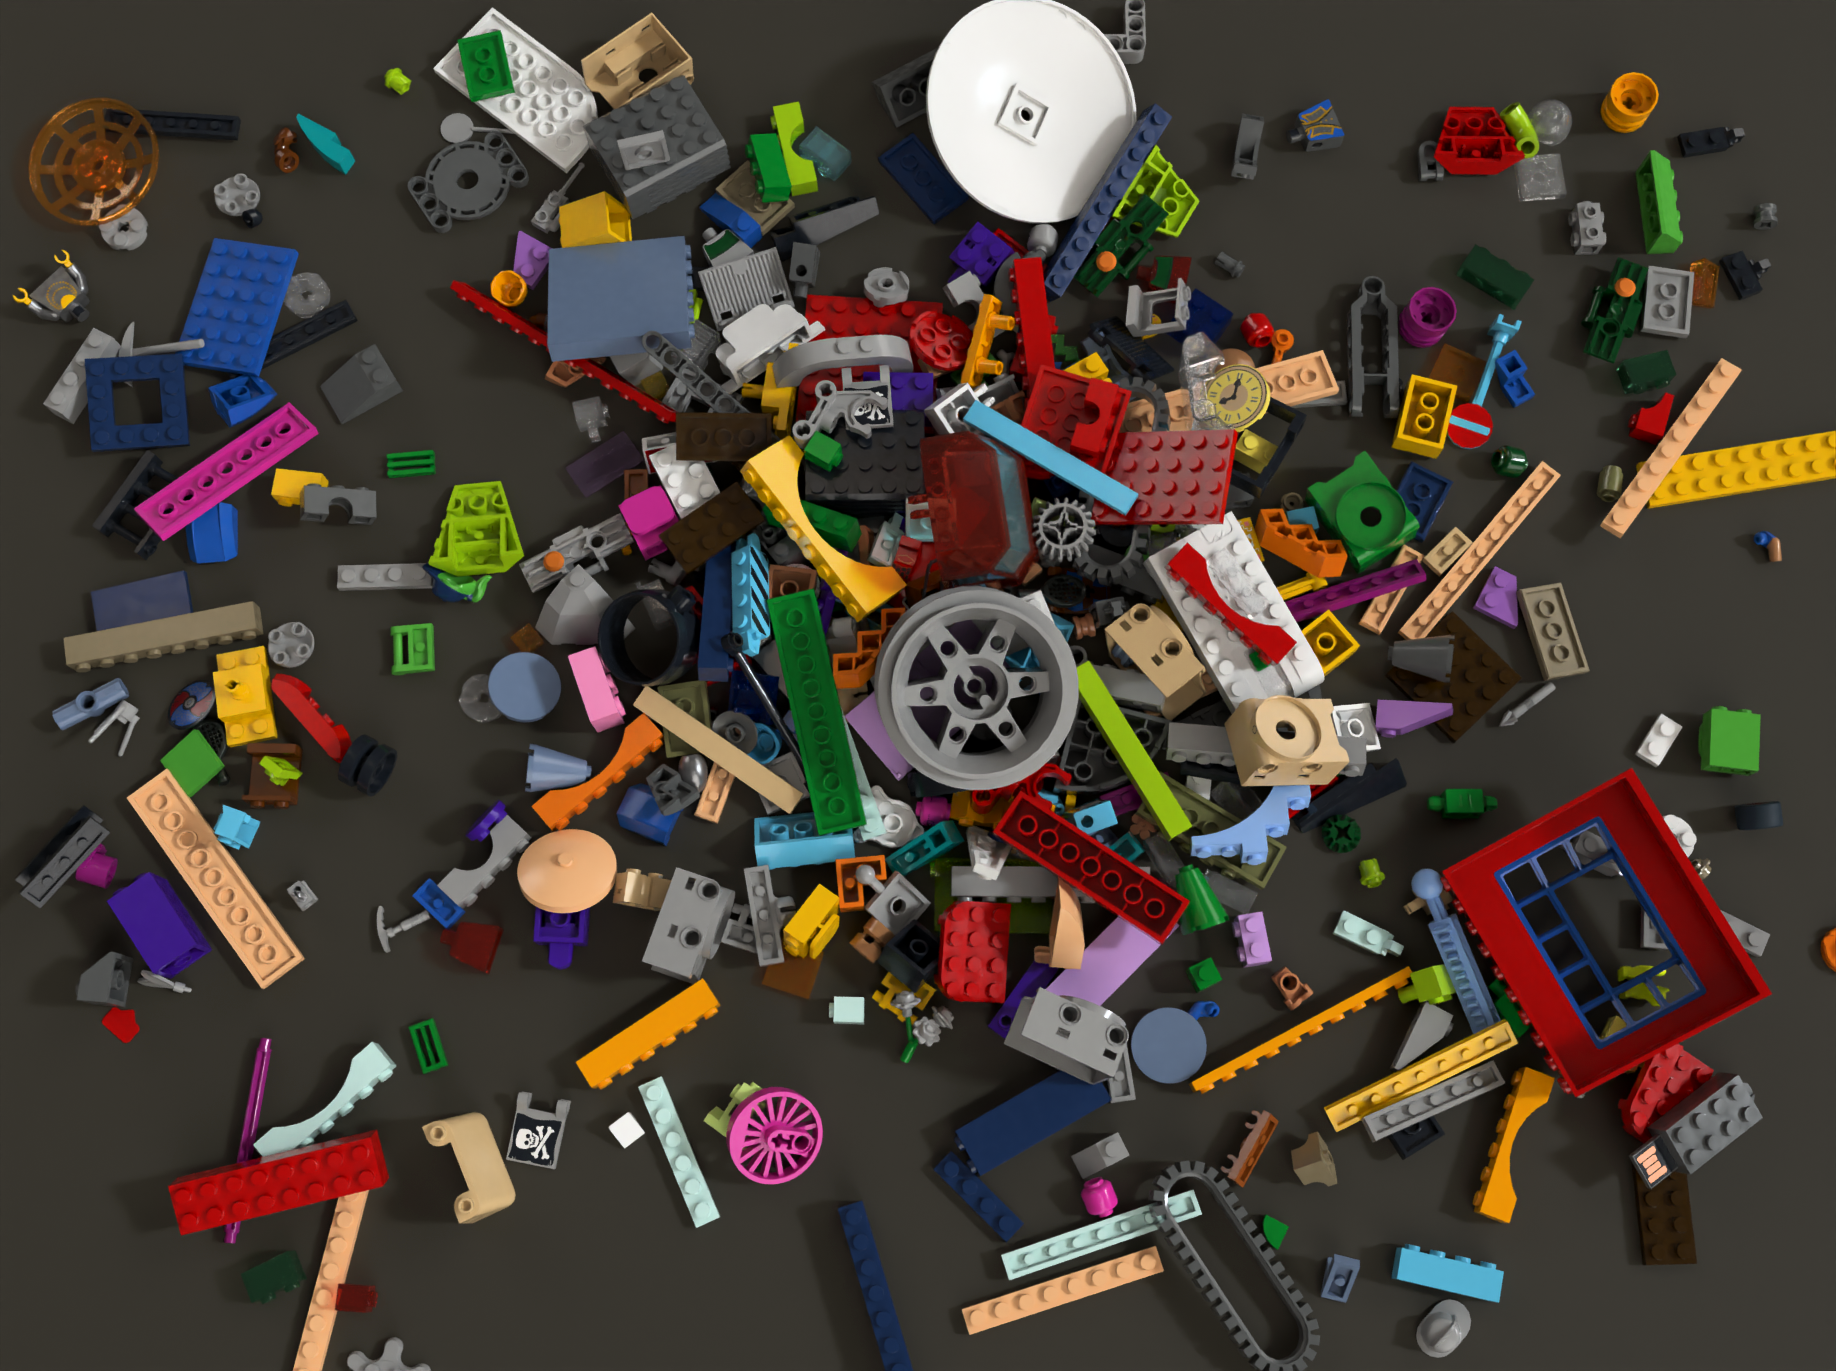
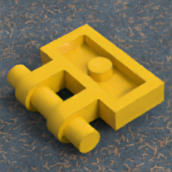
M888 972L881 984L889 990L885 995L876 990L872 999L877 1001L881 1008L884 1010L886 1008L898 1016L897 1019L904 1022L905 1017L902 1016V1010L890 1005V1002L893 1001L892 998L895 994L902 991L910 992L911 990ZM925 983L914 993V996L921 999V1002L915 1005V1007L923 1011L936 992V989ZM914 1014L910 1016L912 1026L918 1019Z

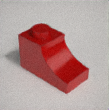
M1665 392L1657 401L1656 406L1647 409L1641 407L1636 414H1632L1628 422V427L1631 428L1629 437L1656 445L1664 435L1674 395Z

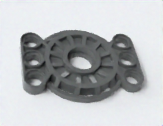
M492 131L485 136L484 143L463 141L445 147L430 162L426 171V177H412L408 181L407 187L433 229L438 233H445L451 229L453 219L469 221L491 214L506 199L510 185L516 188L526 186L529 182V175L505 137L498 131ZM495 138L501 140L499 146H490L491 140ZM510 155L513 159L510 163L504 164L501 162L502 157ZM438 161H440L435 171H433L434 166L438 163ZM470 172L478 175V182L471 189L460 188L457 184L459 177L465 173ZM516 172L524 173V177L519 181L512 179L513 174ZM418 183L424 184L422 191H413L414 185ZM429 200L436 202L435 206L431 209L424 207V204ZM440 217L447 218V222L443 226L435 224L436 220Z

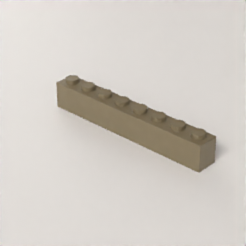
M250 601L65 637L66 665L76 672H88L93 667L109 668L119 662L134 663L139 658L147 657L154 659L170 652L172 654L184 653L186 649L191 648L206 649L209 645L216 643L226 645L237 639L252 640L257 635L263 634L261 611L256 603Z

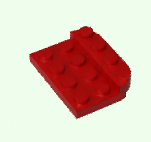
M954 901L953 904L945 909L942 915H939L937 923L941 925L938 974H934V982L948 999L959 1002L1005 1003L1011 904Z
M1680 1044L1646 1060L1627 1100L1620 1099L1618 1108L1622 1109L1623 1129L1642 1143L1652 1138L1647 1127L1706 1083L1714 1072L1713 1069L1683 1050L1684 1046Z

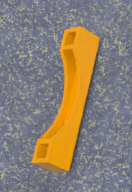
M1528 1067L1519 1068L1518 1071L1514 1072L1511 1079L1513 1089L1511 1095H1507L1503 1105L1506 1111L1503 1119L1500 1118L1496 1126V1133H1498L1496 1143L1493 1142L1489 1148L1488 1156L1491 1157L1488 1167L1485 1166L1481 1173L1480 1180L1483 1181L1481 1190L1475 1193L1473 1199L1475 1213L1501 1223H1510L1517 1200L1510 1176L1512 1144L1518 1129L1525 1119L1538 1107L1548 1102L1554 1077Z

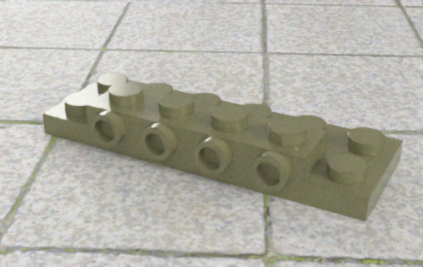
M1161 771L1159 772L1192 824L1189 830L1173 838L1174 841L1179 843L1178 847L1185 853L1190 854L1192 836L1217 833L1243 821ZM1142 801L1135 814L1155 826L1154 829L1159 831L1157 835L1167 841ZM1266 836L1268 855L1266 862L1261 864L1249 865L1248 863H1241L1240 854L1233 857L1211 855L1208 858H1200L1199 860L1210 867L1213 864L1222 869L1221 874L1229 879H1234V877L1239 879L1241 877L1262 890L1265 888L1287 847Z

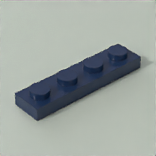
M952 1151L934 1168V1171L1005 1242L1024 1224Z

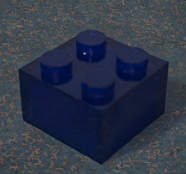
M1195 288L1191 294V299L1188 300L1189 320H1186V330L1167 332V334L1202 358H1205L1230 325L1234 313ZM1175 316L1172 318L1170 322L1177 321L1175 319Z

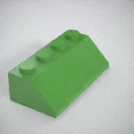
M1650 150L1635 172L1646 253H1674L1683 242V233L1679 229L1680 212L1676 208L1677 191L1673 187L1674 170L1671 169L1670 160L1657 151Z

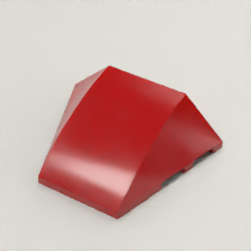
M1449 107L1434 158L1451 174L1496 175L1524 159L1525 154L1516 147L1514 137L1509 136L1506 132V125L1494 107Z

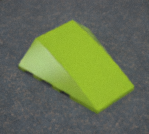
M501 481L455 485L446 509V518L441 524L440 536L436 539L434 545V554L429 559V565L458 577L506 572L524 557V553Z

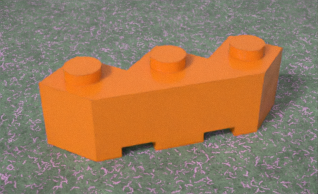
M1283 508L1260 509L1254 530L1261 547L1318 578L1341 576L1348 557L1341 540L1318 541L1312 524L1289 525Z
M905 608L881 609V630L857 631V653L833 654V677L837 689L861 688L875 674L876 662L881 646L890 629L901 615L906 612Z

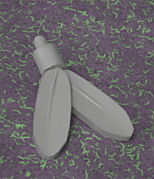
M146 970L141 971L143 978H139L137 981L145 986L170 988L179 993H183V991L189 993L192 991L184 983L177 981L174 983Z

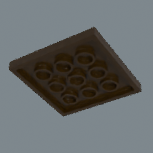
M1452 611L1425 637L1455 635L1454 641L1449 640V644H1454L1451 674L1446 673V677L1450 678V683H1444L1395 666L1385 676L1410 701L1451 703L1453 715L1435 721L1433 724L1455 743L1522 677Z

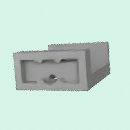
M1178 278L1177 288L1143 293L1138 285L1129 286L1126 327L1132 336L1140 337L1186 330V320H1189L1188 300L1191 299L1189 286L1185 285L1182 278ZM1176 300L1175 319L1177 321L1152 324L1153 306L1156 303Z

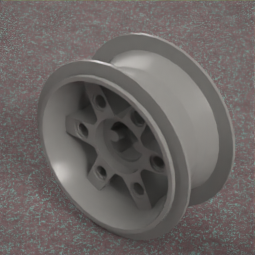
M960 586L945 589L929 595L914 604L901 615L890 629L881 646L874 674V694L877 709L887 734L899 753L909 764L925 776L936 782L966 790H990L1005 787L1021 781L1038 771L1053 757L1067 737L1076 715L1079 697L1075 660L1067 641L1051 619L1037 607L1021 598L998 589L982 586ZM965 620L990 621L975 649H963L945 627ZM1014 632L1030 647L1038 667L1005 668L1003 666ZM994 636H1001L1002 644L997 649H993L990 645L991 639ZM928 640L942 663L938 675L908 681L912 663L920 648ZM945 641H951L954 646L953 651L949 654L941 652V644ZM970 666H982L990 670L993 680L989 694L985 691V681L979 675L972 673L969 668ZM958 675L962 680L963 691L968 696L975 698L978 703L966 704L960 703L954 694V683ZM1024 676H1029L1031 678V685L1023 689L1020 688V679ZM972 679H977L980 682V687L975 692H971L967 688L968 682ZM931 687L933 689L932 697L922 699L920 697L921 689ZM1040 693L1036 711L1029 724L1021 732L1007 709L1010 699ZM946 705L948 709L936 741L928 736L918 725L910 706ZM1002 722H1010V731L1006 734H1001L999 732V725ZM986 723L1004 744L1001 747L984 752L968 753L961 751L975 724ZM953 727H960L962 729L961 734L955 739H951L949 737L950 730Z

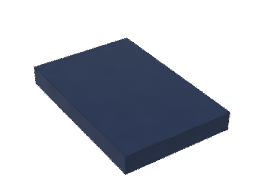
M1411 461L1396 491L1420 525L1413 539L1423 543L1453 481Z

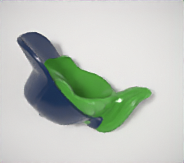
M429 563L422 566L423 570L433 578V594L444 602H458L462 599L478 602L486 591L488 581L492 578L490 575H485L475 581L470 576L458 577L430 566Z

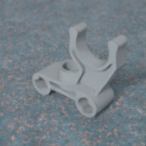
M822 380L815 387L817 406L808 421L799 420L793 426L794 441L799 448L805 449L816 431L821 432L824 430L831 433L840 417L845 418L846 425L851 432L858 433L868 439L872 435L871 427L857 422L854 417L855 412L861 405L868 403L875 404L882 410H885L888 406L887 398L881 397L871 390L836 391V386L833 382ZM824 393H830V394H831V395L826 396V397H825V396H822Z

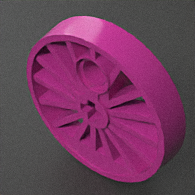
M784 1087L764 1088L745 1098L734 1110L726 1132L728 1151L735 1166L744 1176L762 1184L784 1183L802 1174L815 1160L823 1138L822 1122L816 1108L798 1092ZM772 1097H779L774 1115ZM787 1097L793 1098L784 1111ZM763 1100L766 1102L768 1120L757 1105ZM801 1102L806 1105L794 1114ZM752 1108H754L764 1125L750 1117ZM811 1114L812 1120L798 1123ZM748 1124H751L756 1128H749ZM813 1129L812 1135L807 1130ZM799 1136H803L799 1142L795 1143ZM780 1152L785 1155L791 1166L783 1169ZM774 1154L776 1172L769 1173ZM790 1154L802 1156L795 1162ZM754 1155L746 1167L743 1164H741L749 1157ZM764 1157L761 1172H756L755 1169Z

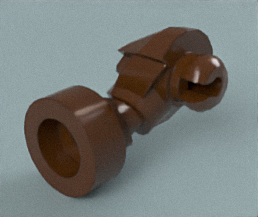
M287 127L282 128L273 140V145H275L274 161L280 170L290 173L299 165L298 155L289 149V145L297 142L295 137L298 136Z

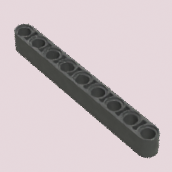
M648 331L644 334L642 338L643 348L715 412L750 413L660 333ZM652 335L656 336L660 341L659 346L654 349L646 345V339ZM669 351L676 353L678 357L677 362L672 365L667 364L664 360L665 353ZM691 367L695 370L696 376L693 380L689 381L683 378L682 371L684 368ZM703 383H710L713 386L714 391L711 396H704L701 393L700 387ZM723 398L731 402V409L728 412H723L718 407L719 401ZM772 432V445H774L781 439ZM802 458L800 463L802 464V469L806 471V462Z

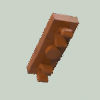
M1255 1110L1251 1112L1258 1120L1255 1124L1245 1123V1126L1252 1132L1242 1141L1238 1158L1228 1155L1227 1158L1233 1162V1167L1230 1169L1221 1167V1170L1228 1175L1227 1177L1242 1188L1279 1122L1271 1113L1263 1110L1262 1114Z

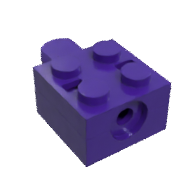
M977 221L949 256L952 264L957 269L949 278L948 283L970 271L972 275L975 274L978 277L981 287L988 291L995 282L997 272L1003 262L1014 254L1013 248Z
M536 907L533 941L538 945H549L548 962L554 968L562 970L571 965L573 946H588L590 907L573 913H553Z

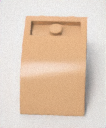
M1058 877L1049 931V947L1036 946L1034 948V959L1037 963L1049 964V967L1081 969L1085 947L1081 905L1076 893L1069 884Z

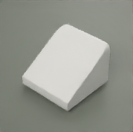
M627 1112L608 1127L624 1148L645 1134L630 1112Z

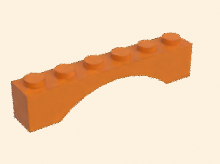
M645 713L641 714L625 728L623 740L617 754L600 774L590 781L573 788L550 790L531 807L553 832L557 829L562 830L570 823L569 819L575 814L583 813L588 808L590 801L594 798L599 799L607 792L606 788L613 782H620L626 776L625 772L631 767L636 768L644 761L645 755L650 751H657L663 745V734Z

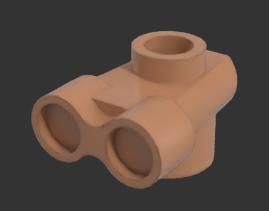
M1286 966L1282 967L1271 977L1284 996L1285 1000L1283 1002L1290 1011L1297 1008L1302 1001L1313 994L1307 983L1302 984L1297 975L1291 973ZM1287 977L1289 982L1286 986H1283V979Z

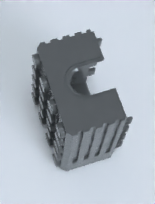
M683 74L583 126L591 152L632 219L656 210L663 203L673 201L680 194L690 192L697 185L703 182L707 183L716 178V175L731 168L724 138ZM663 130L670 160L625 170L617 140Z

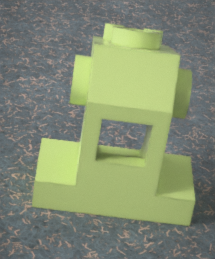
M753 1081L750 1085L745 1082L742 1086L737 1084L730 1094V1097L733 1099L726 1110L723 1111L716 1106L707 1114L704 1122L726 1137L727 1126L732 1116L731 1113L736 1105H739L749 1095L762 1088ZM765 1100L757 1104L762 1112L766 1107ZM752 1108L750 1117H753L754 1114L758 1116L754 1108Z

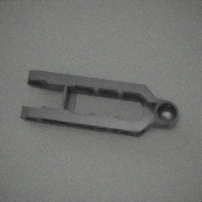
M1368 276L1363 280L1358 291V299L1351 305V310L1347 313L1349 417L1361 418L1363 416L1361 411L1364 385H1382L1384 418L1396 419L1399 413L1397 306L1385 295L1384 282L1376 276ZM1362 315H1377L1381 319L1382 374L1364 373V367L1361 365V354L1364 350V347L1361 345Z

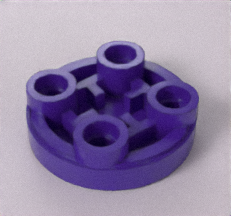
M497 800L476 820L465 836L471 841L477 839L481 842L490 833L488 828L493 822L498 824L507 815V812L504 811L506 805L502 801Z

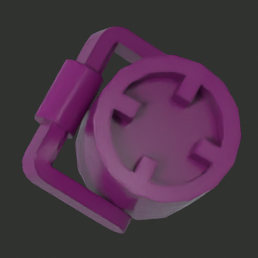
M100 843L77 868L76 880L105 889L108 888L117 869V858L105 855L107 850Z

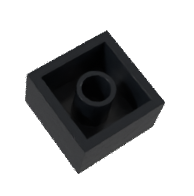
M913 919L885 945L877 962L911 991L916 993L938 972L940 939L917 920Z

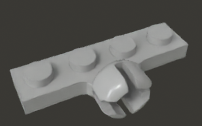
M769 865L746 868L744 873L759 965L763 967L785 963L780 930L786 927L796 914V911H790L796 909L795 902L790 896L780 898L774 896Z

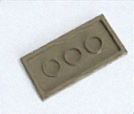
M1561 582L1518 590L1516 595L1543 680H1554L1589 672L1590 670Z

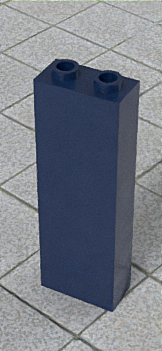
M1060 1070L955 1131L957 1136L953 1139L960 1152L965 1150L970 1159L966 1160V1163L972 1173L978 1172L979 1176H982L1110 1102L1112 1099L1102 1082L1092 1085Z

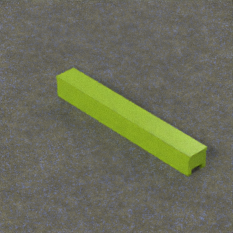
M1090 661L1076 667L1080 701L1167 841L1169 842L1174 837L1189 830L1192 824Z

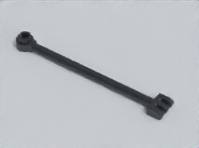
M734 632L724 635L721 638L722 648L731 657L734 656L804 771L799 744L742 652L743 638L740 634ZM806 780L803 784L805 785L806 789H807L808 792H809L808 784H807V780Z

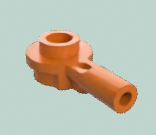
M1280 329L1274 332L1271 340L1274 351L1271 364L1281 362L1283 354L1292 347L1294 337L1290 331Z

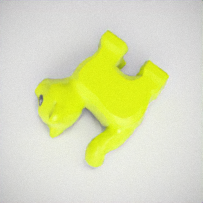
M1622 966L1617 971L1618 981L1630 980L1654 966ZM1666 970L1655 976H1663L1666 974ZM1643 982L1619 994V998L1645 999L1653 1007L1660 1006ZM1656 986L1663 995V997L1666 999V993L1670 990L1668 988Z

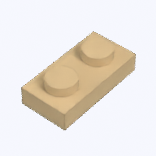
M1455 527L1422 561L1440 576L1473 542Z

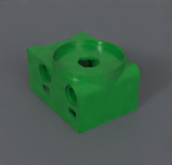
M1366 451L1355 457L1353 466L1327 483L1316 482L1307 488L1306 503L1309 507L1314 506L1316 517L1331 538L1342 541L1348 556L1347 560L1357 574L1413 539L1420 528L1416 517L1405 506L1402 497L1392 488L1386 476L1381 473ZM1367 507L1376 508L1381 514L1380 523L1374 527H1368L1361 522L1360 514Z

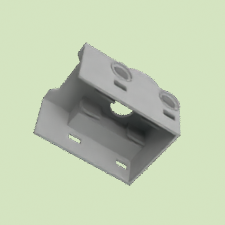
M676 867L642 962L651 964V970L691 984L698 982L706 960H711L719 948L732 912L735 891L721 887L713 879Z
M1041 987L1036 990L1037 994L1033 998L1024 996L1021 999L1004 1041L1005 1045L1092 1085L1114 1077L1129 1038L1128 1030L1125 1027L1126 1024L1119 1016L1087 1000L1066 995L1058 996Z

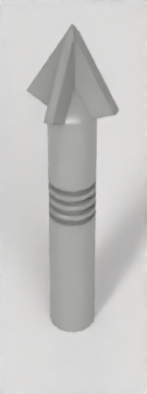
M1548 682L1515 709L1504 713L1499 726L1514 725V722L1518 721L1517 718L1556 689L1554 684Z

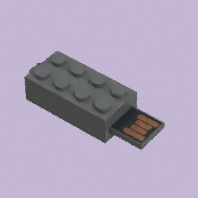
M1718 1072L1647 1127L1652 1138L1631 1153L1629 1157L1648 1189H1652L1672 1172L1691 1175L1763 1118L1754 1103L1755 1094H1753L1749 1084L1742 1082L1738 1074Z

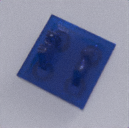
M734 669L731 676L728 711L734 710V713L748 715L756 723L774 724L743 671ZM755 672L776 707L779 677Z

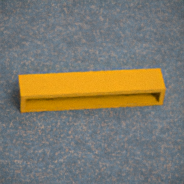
M702 978L576 1061V1064L591 1088L596 1089L599 1087L601 1090L613 1082L611 1078L620 1073L622 1076L634 1068L632 1064L638 1060L646 1061L655 1054L654 1050L659 1046L667 1047L676 1040L675 1036L682 1031L686 1034L697 1027L696 1022L703 1017L707 1020L717 1014V1008L721 1005L706 981Z

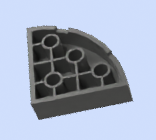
M1079 697L1076 715L1067 735L1059 766L1060 769L1071 774L1072 778L1067 786L1056 778L1053 793L1058 795L1092 796L1109 792L1130 781ZM1119 707L1150 759L1153 760L1166 738L1169 722L1172 720Z

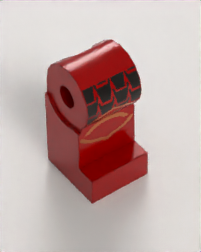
M902 535L892 567L902 580L908 583L922 551V541Z

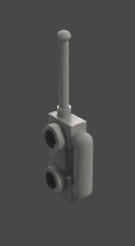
M579 163V166L562 189L558 192L553 190L552 193H549L547 200H544V204L531 220L533 226L545 233L558 230L560 227L558 220L560 215L559 213L557 214L559 207L570 203L569 199L564 196L565 191L581 169L585 167L584 163Z

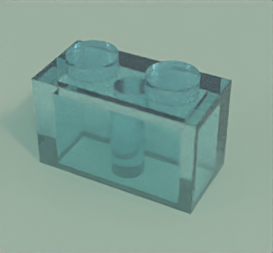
M817 126L799 145L800 157L812 160L814 167L818 169L819 173L825 178H831L833 181H836L852 163L851 151Z

